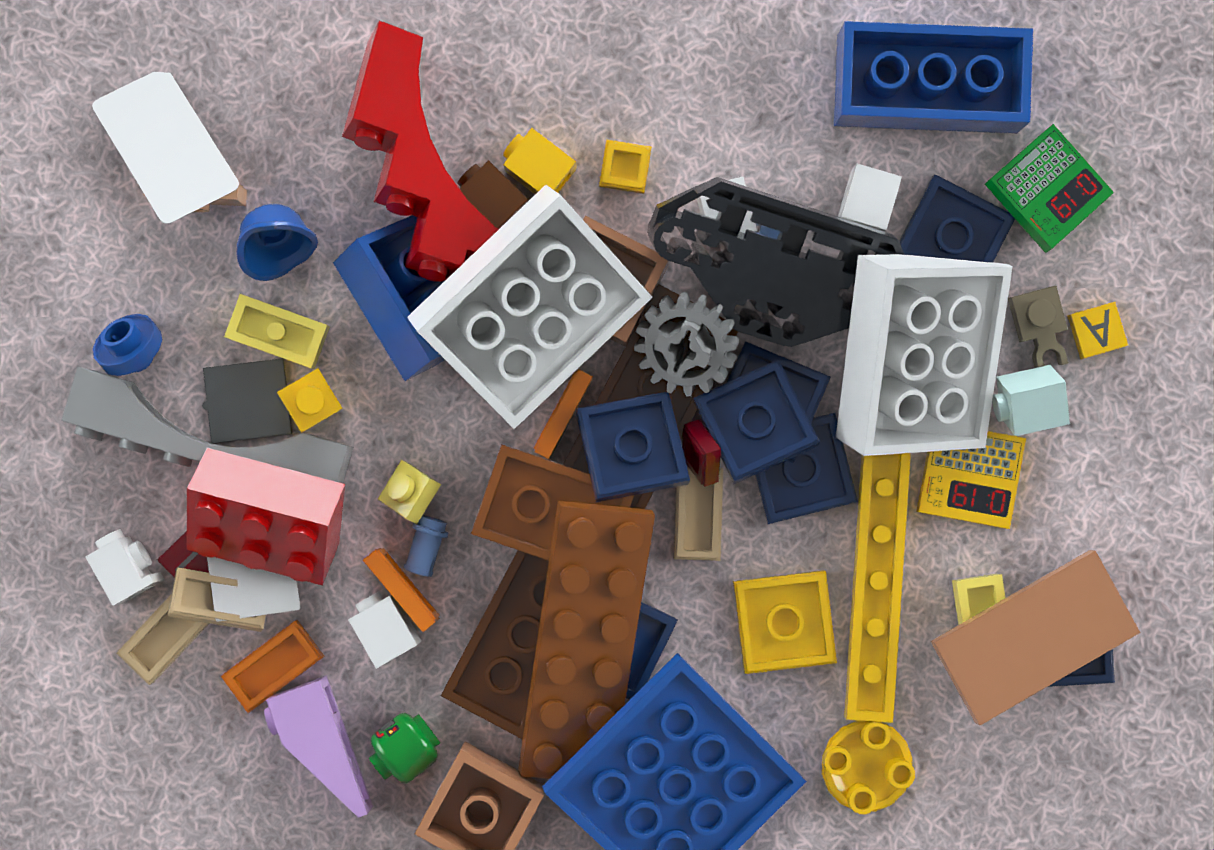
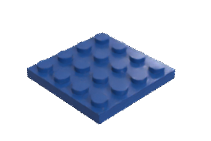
M677 653L542 787L545 794L605 850H738L807 781Z

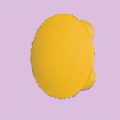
M857 720L841 727L829 739L822 755V777L827 790L841 805L852 809L858 814L876 812L892 805L905 793L906 788L913 784L915 779L912 755L906 740L894 727L882 722Z

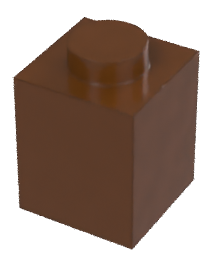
M489 160L481 168L477 164L471 166L457 182L460 186L459 189L467 200L498 229L528 202V199Z

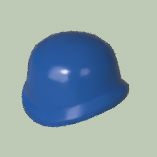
M267 204L249 212L241 222L240 236L236 249L237 260L242 271L249 277L259 281L274 280L286 275L293 268L309 259L317 248L318 239L316 234L306 227L300 215L292 208L280 204Z

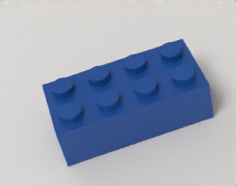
M844 21L837 35L834 126L1017 134L1030 123L1033 28Z

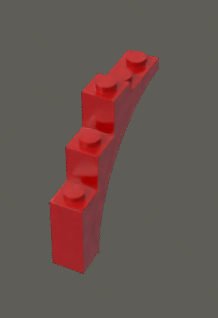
M379 20L367 42L342 137L354 141L362 149L386 152L373 202L386 206L388 211L396 215H413L418 217L405 267L418 271V274L427 280L440 282L447 280L499 229L467 200L446 171L430 138L420 94L419 65L423 37Z

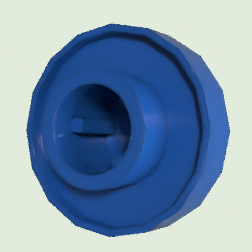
M132 314L111 322L98 336L93 346V358L109 375L122 376L141 372L150 366L162 343L161 331L147 315Z

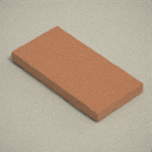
M1089 550L930 642L974 722L982 725L1141 632L1096 550Z

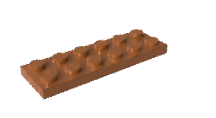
M558 501L518 766L521 777L551 778L625 705L655 514L650 509Z

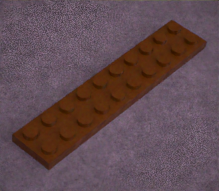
M658 284L637 327L641 321H648L645 314L652 305L660 309L659 303L664 296L668 295L676 304L680 295ZM719 316V318L721 319V321L726 320V319L722 318L721 316ZM675 317L664 323L667 324L668 321L678 323L685 320L686 317ZM637 327L595 405L667 392L668 381L662 378L659 382L653 384L650 380L655 372L652 367L641 369L639 366L646 353L634 351L637 341L644 338L636 332ZM707 328L710 335L714 337L711 331ZM732 328L727 335L737 336L738 331ZM690 330L686 334L685 338H682L684 340L683 347L685 348L682 355L683 357H685L687 352L691 350L689 348L691 342L689 341V337L691 334ZM695 366L693 368L688 369L687 371H696L703 368ZM677 385L675 390L669 393L680 440L683 438L684 424L691 422L697 411L694 398L705 393L699 385H696L691 396L685 395L681 385ZM579 433L563 465L590 474L581 434ZM654 491L634 495L630 508L645 509ZM517 550L440 696L523 739L549 561Z

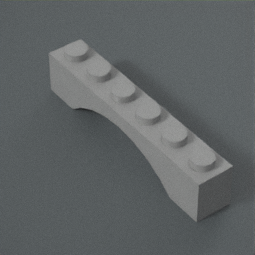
M77 367L61 421L76 425L74 433L99 441H102L104 433L121 438L119 443L121 448L143 454L147 453L148 446L165 451L163 460L191 467L192 460L201 461L206 449L210 448L339 483L344 482L354 449L352 446L307 433H301L282 442L258 447H228L212 444L187 434L166 420L146 400L134 382L82 367Z

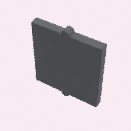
M283 358L203 368L206 401L202 407L208 410L211 443L292 434L290 414L277 394L279 390L287 386Z

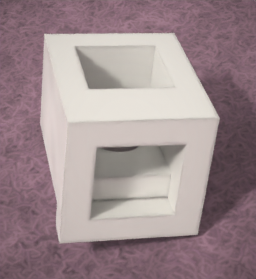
M121 529L97 540L95 544L98 550L86 556L89 565L113 606L126 603L165 580L161 572L150 573L147 567L152 564L147 550L141 542L136 541L133 543L131 537H125Z

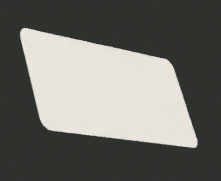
M152 72L94 101L92 105L93 110L162 223H172L238 188L239 182L171 73Z

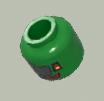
M401 713L372 735L371 745L375 753L369 757V760L384 780L393 775L399 782L408 783L436 762L438 753L435 747L441 742L420 714L412 717L407 713Z

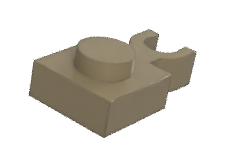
M1057 286L1008 298L1019 342L1033 339L1035 345L1032 354L1034 367L1045 366L1043 354L1047 350H1052L1056 354L1058 365L1068 364L1066 351L1057 342L1055 333L1068 330Z

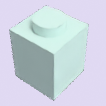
M1051 365L996 377L998 394L993 395V410L998 422L1003 421L1014 436L1070 424L1066 382Z

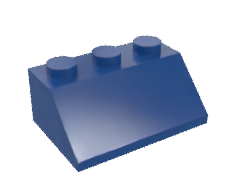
M413 215L357 238L333 262L404 381L435 367L445 360L416 331L407 318L444 282L427 280L421 277L418 271L405 267L418 218Z

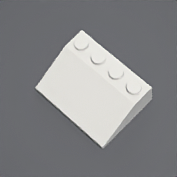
M545 185L407 318L416 331L515 429L632 318L652 296L559 193Z
M902 254L858 255L836 438L863 456L985 448L1013 266L1001 263Z

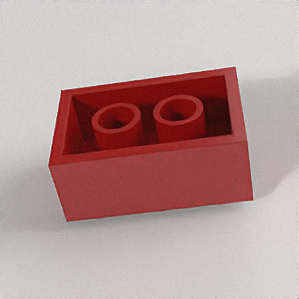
M207 448L187 487V550L197 552L205 557H216L239 563L250 569H261L288 576L296 581H307L323 586L340 541L345 484Z

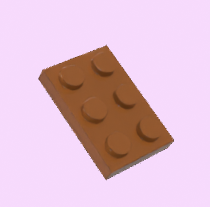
M501 444L471 534L549 561L558 501L630 508L634 495L596 503L590 474Z

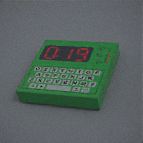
M1054 124L1048 127L985 183V186L1045 253L1053 249L1114 193Z

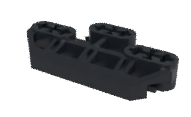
M719 177L657 204L648 223L647 230L649 240L660 257L691 268L715 304L723 306L721 312L726 320H734L733 329L743 334L788 347L797 346L849 328L853 294L843 292L840 297L838 292L841 288L849 289L851 285L854 287L858 255H867L869 250L874 251V255H904L899 240L890 233ZM700 196H705L709 198L706 200L708 207L719 211L716 219L686 209L680 212L678 209ZM747 210L753 212L750 218L751 222L780 231L777 239L746 229L745 233L740 232ZM676 226L685 239L696 242L697 236L704 245L717 247L719 242H721L725 249L723 252L715 251L711 257L702 245L692 243L691 249L686 240L672 237L667 244L662 234L663 232L672 233ZM808 231L814 232L813 242L840 250L838 257L835 258L808 249L807 253L801 252ZM747 300H749L757 311L762 312V318L755 310L742 308L738 314L735 307L736 305L744 306ZM770 310L775 317L781 319H789L791 314L795 318L793 322L785 321L781 327L773 316L768 315V312Z

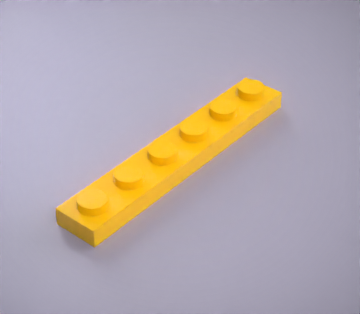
M911 453L863 456L861 454L844 718L846 720L893 723Z

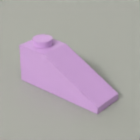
M327 675L279 692L266 699L268 708L264 709V715L272 735L278 734L282 745L358 818L367 815L373 805Z

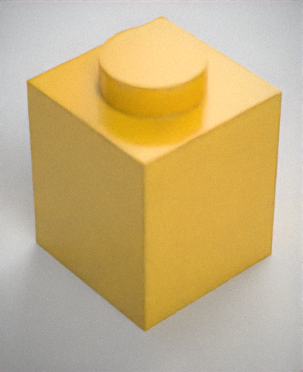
M533 128L528 131L525 137L517 134L503 153V156L507 159L503 164L505 172L535 195L545 185L559 193L577 170L574 159Z
M319 368L277 392L301 433L343 409Z

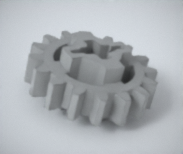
M682 292L676 304L668 295L664 296L659 303L660 309L652 305L645 314L648 321H641L636 329V332L644 338L637 341L634 351L646 353L639 366L641 369L650 367L654 369L655 372L650 380L653 384L659 382L662 378L668 381V393H672L677 385L683 386L686 396L692 395L696 385H699L707 393L713 386V379L720 383L725 380L728 374L726 368H732L737 359V356L730 351L736 349L739 337L727 335L735 322L733 319L721 321L719 318L723 309L721 304H718L711 310L705 307L707 303L706 295L702 294L696 303L690 302L688 292ZM675 317H686L685 320L678 323L668 321L667 324L664 323ZM707 328L711 331L714 337L710 335ZM690 330L691 334L689 337V341L691 342L689 348L691 350H689L686 356L683 357L682 355L685 348L683 347L684 340L682 338H685L686 334ZM695 366L703 368L696 371H687L688 369L693 368Z

